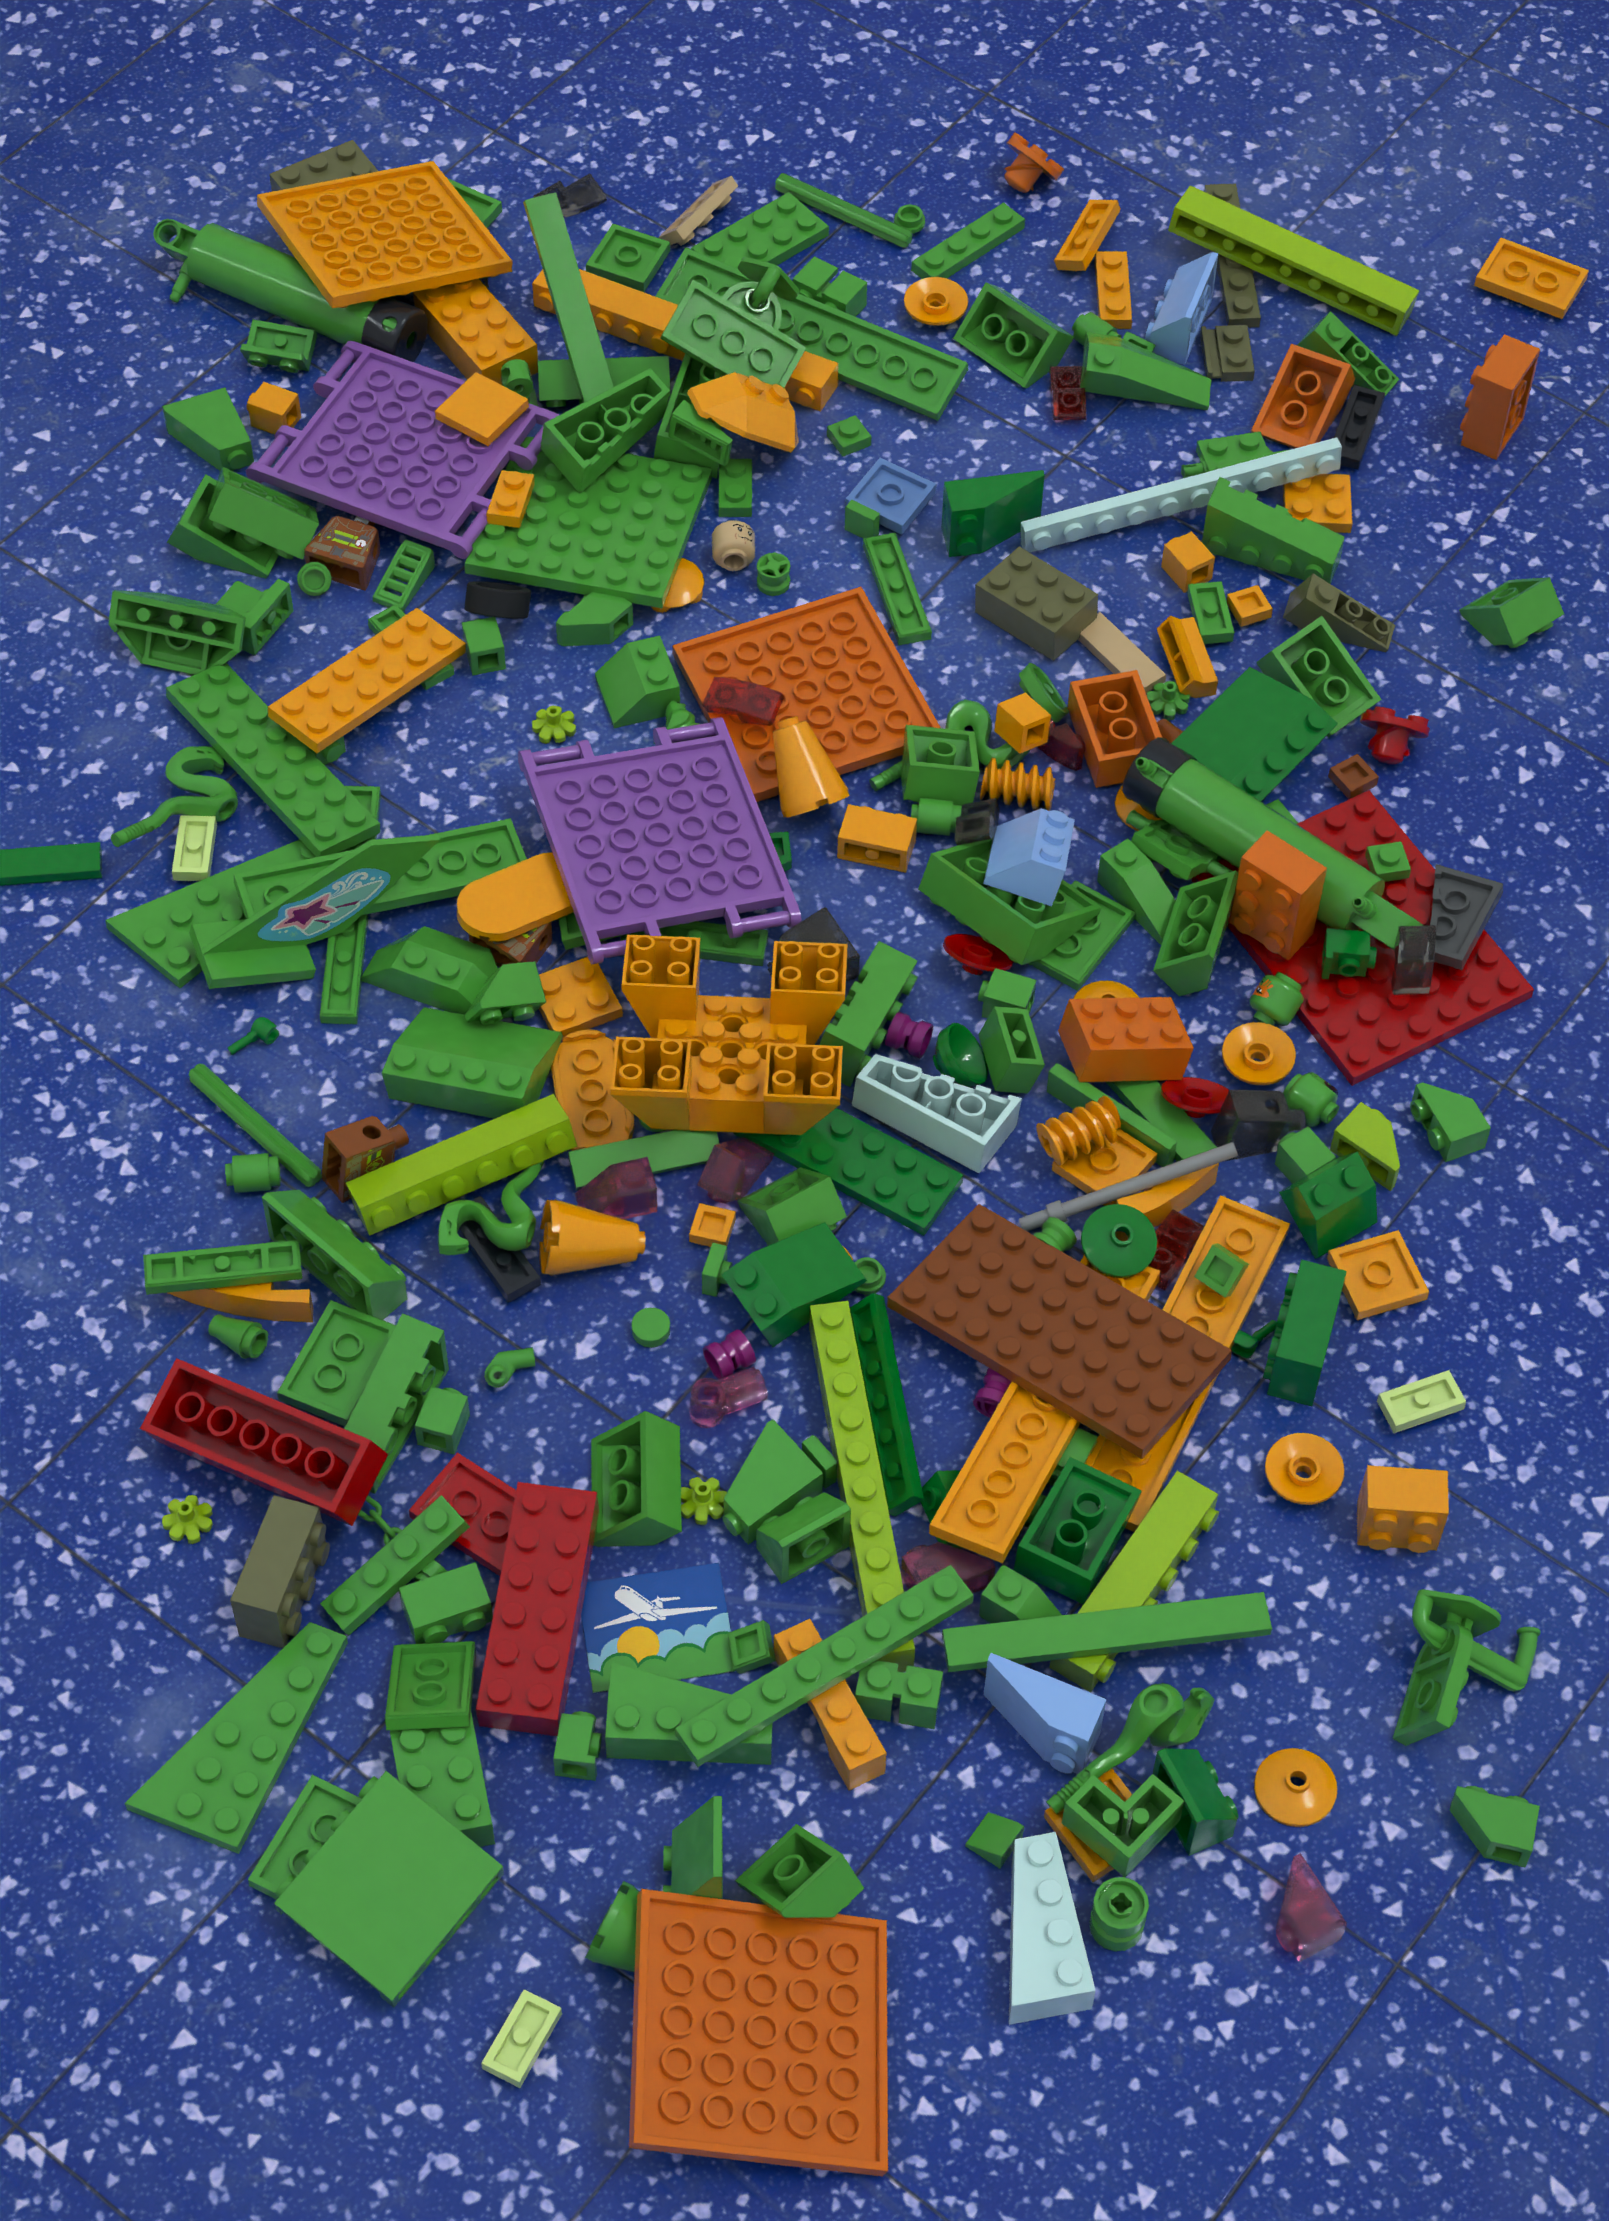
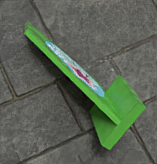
M439 835L369 840L248 919L192 924L189 934L209 989L313 979L316 968L307 944L343 933L440 841Z

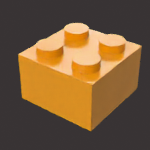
M1367 1465L1357 1500V1545L1369 1546L1375 1550H1385L1391 1547L1406 1548L1416 1553H1424L1430 1550L1437 1551L1449 1514L1448 1471Z

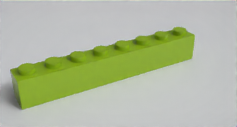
M1191 185L1174 207L1168 231L1397 336L1412 313L1420 290Z

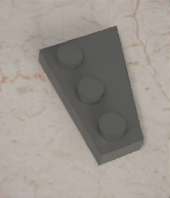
M1436 864L1428 960L1460 970L1464 968L1503 894V883Z

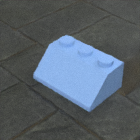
M1211 252L1178 267L1174 279H1168L1163 296L1165 300H1159L1154 315L1156 321L1155 323L1150 322L1146 331L1145 340L1156 345L1153 353L1175 363L1186 364L1212 302L1219 253Z
M1040 808L996 826L983 884L1052 907L1066 871L1075 819L1069 818L1060 811H1048Z

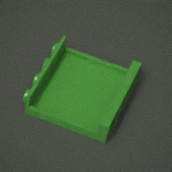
M385 1771L379 1779L373 1776L364 1785L358 1795L362 1800L351 1812L345 1809L336 1818L331 1826V1830L334 1833L324 1845L317 1842L309 1850L303 1859L306 1866L296 1878L289 1875L281 1883L275 1892V1896L278 1899L274 1902V1905L281 1915L284 1913L375 1988L380 1993L381 1998L394 2008L504 1875V1870L498 1861Z

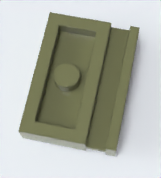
M1201 326L1200 340L1206 377L1210 378L1211 382L1212 378H1221V382L1253 381L1255 370L1248 326H1215V329L1206 330V326Z

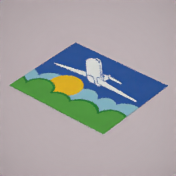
M719 1563L587 1582L581 1618L593 1693L609 1690L610 1662L676 1680L735 1671L733 1669L727 1634L731 1632Z

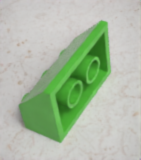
M987 282L984 284L953 337L954 340L1026 389L1059 364L1074 336L1005 289Z
M222 467L207 510L208 519L212 520L211 524L224 532L230 533L232 529L244 534L243 538L254 545L262 546L265 543L275 548V553L286 559L293 560L295 556L303 560L305 556L304 549L311 542L319 525L315 507Z
M1236 870L1189 884L1179 889L1153 969L1179 997L1208 988L1232 912L1238 878Z
M644 1411L591 1439L592 1491L597 1492L599 1504L594 1546H652L682 1532L680 1426Z

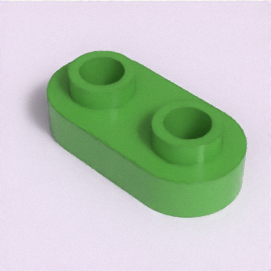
M1029 663L1019 672L1021 679L1019 682L1020 687L1051 714L1050 720L1058 723L1069 713L1067 705L1055 686L1038 666Z

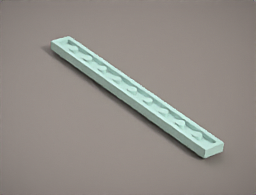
M1336 437L1022 521L1021 545L1024 550L1030 553L1063 543L1074 542L1089 536L1108 533L1130 525H1138L1156 518L1171 516L1182 511L1204 507L1208 504L1219 477L1230 481L1229 487L1244 493L1246 489L1251 492L1264 491L1272 487L1297 482L1320 474H1328L1340 469L1342 446Z

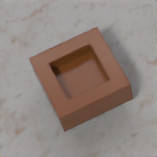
M1359 754L1331 767L1328 775L1330 780L1348 799L1377 786L1379 776Z

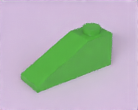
M1126 839L1100 855L1097 882L1119 904L1136 912L1135 920L1162 945L1176 900L1152 862L1129 839Z

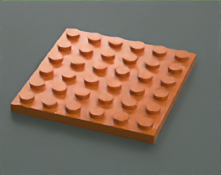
M862 587L672 645V654L708 723L712 718L722 717L724 719L756 802L779 795L773 731L779 729L777 724L779 721L798 716L799 722L806 720L839 775L903 755L906 725L941 728Z
M641 1889L637 1894L629 2148L874 2176L886 2174L888 2172L887 1920L837 1914L835 1917L784 1918L764 1904Z

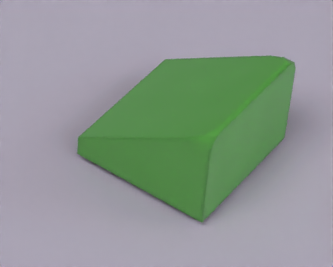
M988 1812L966 1842L965 1847L1000 1869L1012 1853L1015 1839L1023 1837L1024 1826L1016 1821Z

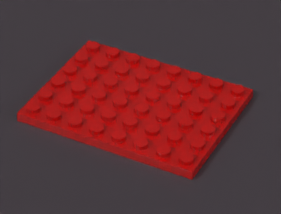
M1370 790L1299 822L1297 825L1369 871L1370 868L1365 857L1368 846L1402 842L1411 868L1410 876L1406 879L1386 881L1381 898L1424 925L1404 956L1370 935V947H1376L1377 949L1374 969L1367 968L1365 977H1346L1340 974H1330L1329 979H1321L1322 948L1326 929L1329 927L1317 919L1314 934L1289 960L1278 953L1269 951L1262 943L1248 934L1238 931L1230 923V918L1227 927L1265 975L1275 976L1277 972H1280L1302 986L1300 992L1304 997V1001L1296 1015L1352 1086L1532 998L1534 991L1533 987L1485 929L1462 970L1428 960L1435 869ZM1223 858L1218 861L1225 867L1233 871L1236 870L1239 873L1237 867ZM1201 873L1193 877L1192 882L1196 883L1214 876L1209 873Z

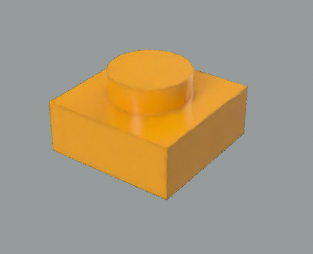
M1258 585L1227 594V605L1240 627L1271 618L1273 608Z
M699 1203L689 1233V1242L711 1247L712 1243L727 1246L735 1224L736 1211Z

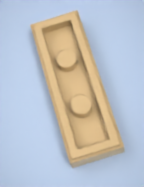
M1101 612L1080 633L1078 640L1113 674L1137 670L1146 694L1148 691L1153 690L1155 684L1165 683L1166 674Z

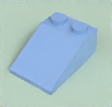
M990 1653L987 1661L984 1696L1040 1757L1050 1762L1053 1768L1063 1773L1074 1772L1078 1774L1087 1766L1100 1736L1106 1699Z

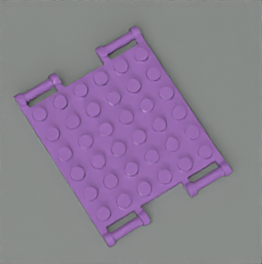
M347 341L341 349L342 354L326 375L319 377L313 385L315 392L327 399L302 431L282 425L275 433V440L257 462H252L246 470L247 477L260 484L262 482L271 484L448 549L456 557L466 559L473 551V543L488 523L486 513L492 500L483 497V495L509 460L516 462L524 470H531L537 463V456L541 451L544 423L559 416V414L529 403V408L489 446H486L442 423L435 417V410L465 383V380L355 341ZM352 362H355L353 366L349 369V371L346 373V375L339 382L338 379L346 371L349 365ZM536 423L543 425L527 448L520 446ZM285 447H289L282 455V457L278 460V462L275 464V466L272 468L271 465L278 458V456L285 449ZM472 510L478 512V515L462 537L455 535Z
M722 717L712 718L709 723L668 730L665 726L654 728L653 738L655 746L594 756L588 740L577 741L576 745L532 753L530 749L518 751L520 769L524 772L586 944L591 965L602 963L604 958L625 955L626 940L606 944L600 943L599 939L641 931H644L645 935L661 936L659 928L723 916L726 921L728 935L731 939L742 937L743 933L783 925H787L789 928L801 926L802 920L798 904ZM782 906L784 910L742 919L739 916V913Z

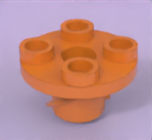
M1014 132L1007 145L1018 156L1011 166L1005 168L1004 178L1007 183L1015 190L1027 193L1029 190L1033 191V185L1042 173L1057 181L1064 168L1052 159H1049L1047 162L1046 158L1049 155L1035 144L1028 148L1029 142Z

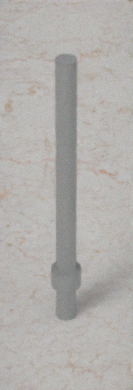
M1231 1142L1063 1203L1058 1200L1046 1204L1047 1209L1021 1217L1019 1222L1021 1228L1025 1231L1041 1227L1049 1217H1055L1066 1222L1069 1216L1237 1157L1238 1154L1234 1143Z

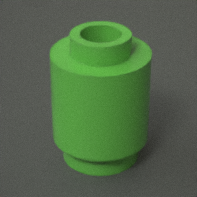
M1089 312L1086 315L1081 314L1072 326V331H1074L1073 339L1083 346L1086 332L1121 338L1115 327L1093 312Z
M920 798L919 805L912 804L911 817L917 818L916 833L950 836V833H959L962 805H954L953 801Z
M269 1153L232 1156V1163L225 1164L227 1186H234L235 1193L271 1191L272 1187L281 1186L278 1156L269 1157Z

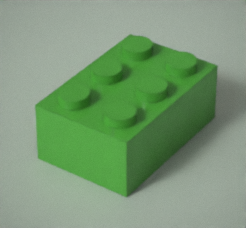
M472 1713L470 1727L390 1730L398 1781L479 1847L495 1844Z

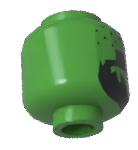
M1313 1072L1294 1076L1282 1095L1285 1099V1110L1309 1127H1315L1321 1122L1325 1124L1330 1123L1339 1111V1105L1336 1104L1338 1090Z

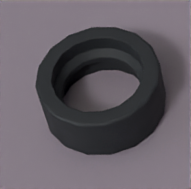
M468 582L464 609L470 613L490 617L527 618L529 615L531 590L504 583Z

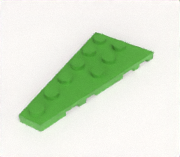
M299 839L105 920L107 929L177 987L182 988L203 971L189 934L191 925L246 919L234 885V873L315 858L316 856Z
M309 1622L125 1802L126 1809L239 1854L348 1644L347 1636Z

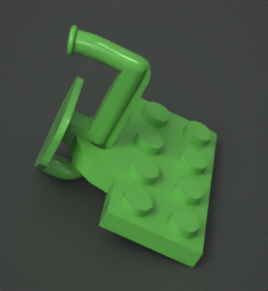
M743 257L738 265V270L752 281L739 282L729 287L722 296L693 279L660 339L722 376L736 372L748 377L754 376L762 382L771 385L778 384L784 388L807 347L779 331L782 311L776 295L785 300L793 301L800 292L799 288L779 266L748 257Z

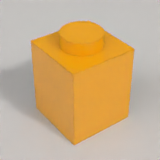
M263 382L258 390L253 392L248 398L247 410L249 411L250 423L252 427L275 435L282 425L294 428L301 418L299 396L292 391Z
M1191 531L1181 537L1172 538L1168 543L1164 544L1161 567L1185 593L1188 590V584L1206 583L1212 580L1215 556Z
M1023 693L997 704L994 731L1021 754L1047 743L1051 714L1027 693Z

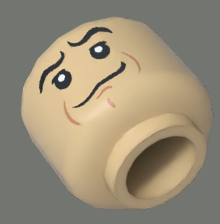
M729 520L715 527L712 533V557L716 564L729 571H738L752 563L755 558V533L748 524L738 520Z

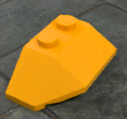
M733 372L691 387L687 392L699 416L705 419L711 418L721 427L744 438L790 453L799 443L795 411L788 399L787 391L778 384L771 385L760 381L754 376L748 377Z

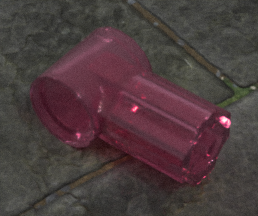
M753 1366L719 1380L703 1378L695 1382L691 1390L689 1415L693 1423L703 1428L715 1427L722 1421L723 1416L767 1400L768 1391L759 1369H755ZM710 1401L714 1404L706 1405L701 1402Z

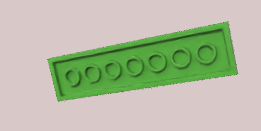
M227 663L223 666L219 665L206 669L166 687V698L316 857L340 853L380 833V822L305 744L268 717V706Z
M511 818L430 834H438L440 841L362 915L459 896L461 890L469 883L526 860L527 858ZM353 850L234 873V885L246 919Z

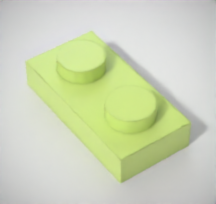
M180 815L172 866L173 880L201 881L210 877L217 830L216 816Z
M1448 1370L1380 1393L1377 1403L1393 1433H1397L1464 1410L1466 1400Z
M524 1989L481 2063L482 2069L521 2088L562 2015V2008Z

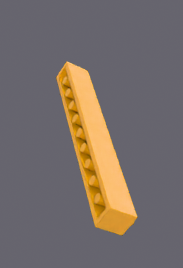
M542 269L532 283L534 307L556 314ZM579 269L597 330L683 361L684 352L660 339L678 306L677 304ZM804 351L784 387L789 395L788 399L821 412L838 387V363Z

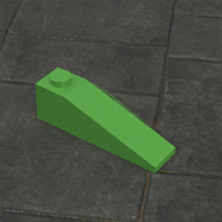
M1086 332L1080 391L1208 410L1211 388L1210 378L1120 337Z

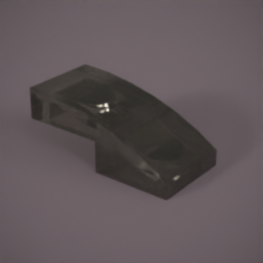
M590 173L567 187H564L562 182L558 181L533 196L535 198L556 192L564 218L582 213L607 201L605 193Z
M996 798L962 805L961 816L956 817V845L993 838L997 830L1000 812Z
M1435 925L1398 927L1394 946L1396 962L1391 980L1393 995L1429 994L1435 958Z

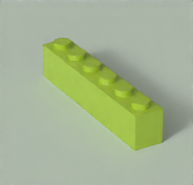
M551 1094L346 1182V1186L354 1208L370 1236L577 1147V1143L567 1114L554 1094Z
M1176 1471L1078 1613L1158 1604L1155 1598L1161 1590L1167 1592L1172 1587L1179 1573L1176 1570L1182 1559L1188 1562L1195 1553L1199 1541L1196 1539L1201 1531L1209 1532L1215 1524L1219 1515V1511L1215 1510L1218 1494L1183 1473ZM1118 1653L1051 1660L1049 1668L1091 1693L1098 1681L1105 1683L1116 1666V1662L1113 1660Z

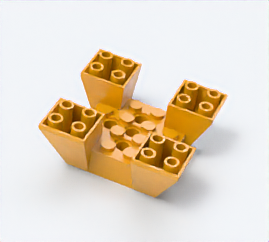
M627 935L621 989L651 1038L616 1036L610 1095L651 1129L803 1135L840 1105L843 1046L815 1045V1043L836 1014V1011L845 1001L848 944L774 941L770 998L699 995L700 938Z

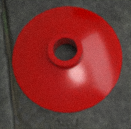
M952 934L944 939L943 947L945 951L955 960L962 963V968L968 973L981 975L983 971L993 972L995 968L1006 971L1013 965V961L1008 958L1006 953L995 945L985 942L981 937L968 934Z
M1183 1077L1182 1080H1167L1161 1087V1095L1166 1101L1183 1109L1188 1116L1193 1118H1202L1205 1114L1228 1111L1234 1106L1235 1097L1229 1089L1218 1083L1201 1078Z

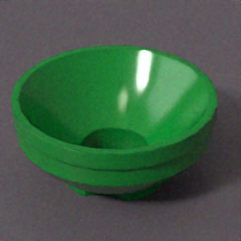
M952 1023L941 1030L935 1046V1055H933L936 1069L941 1074L955 1078L954 1083L970 1088L983 1084L987 1079L988 1067L984 1053L973 1034L959 1023Z

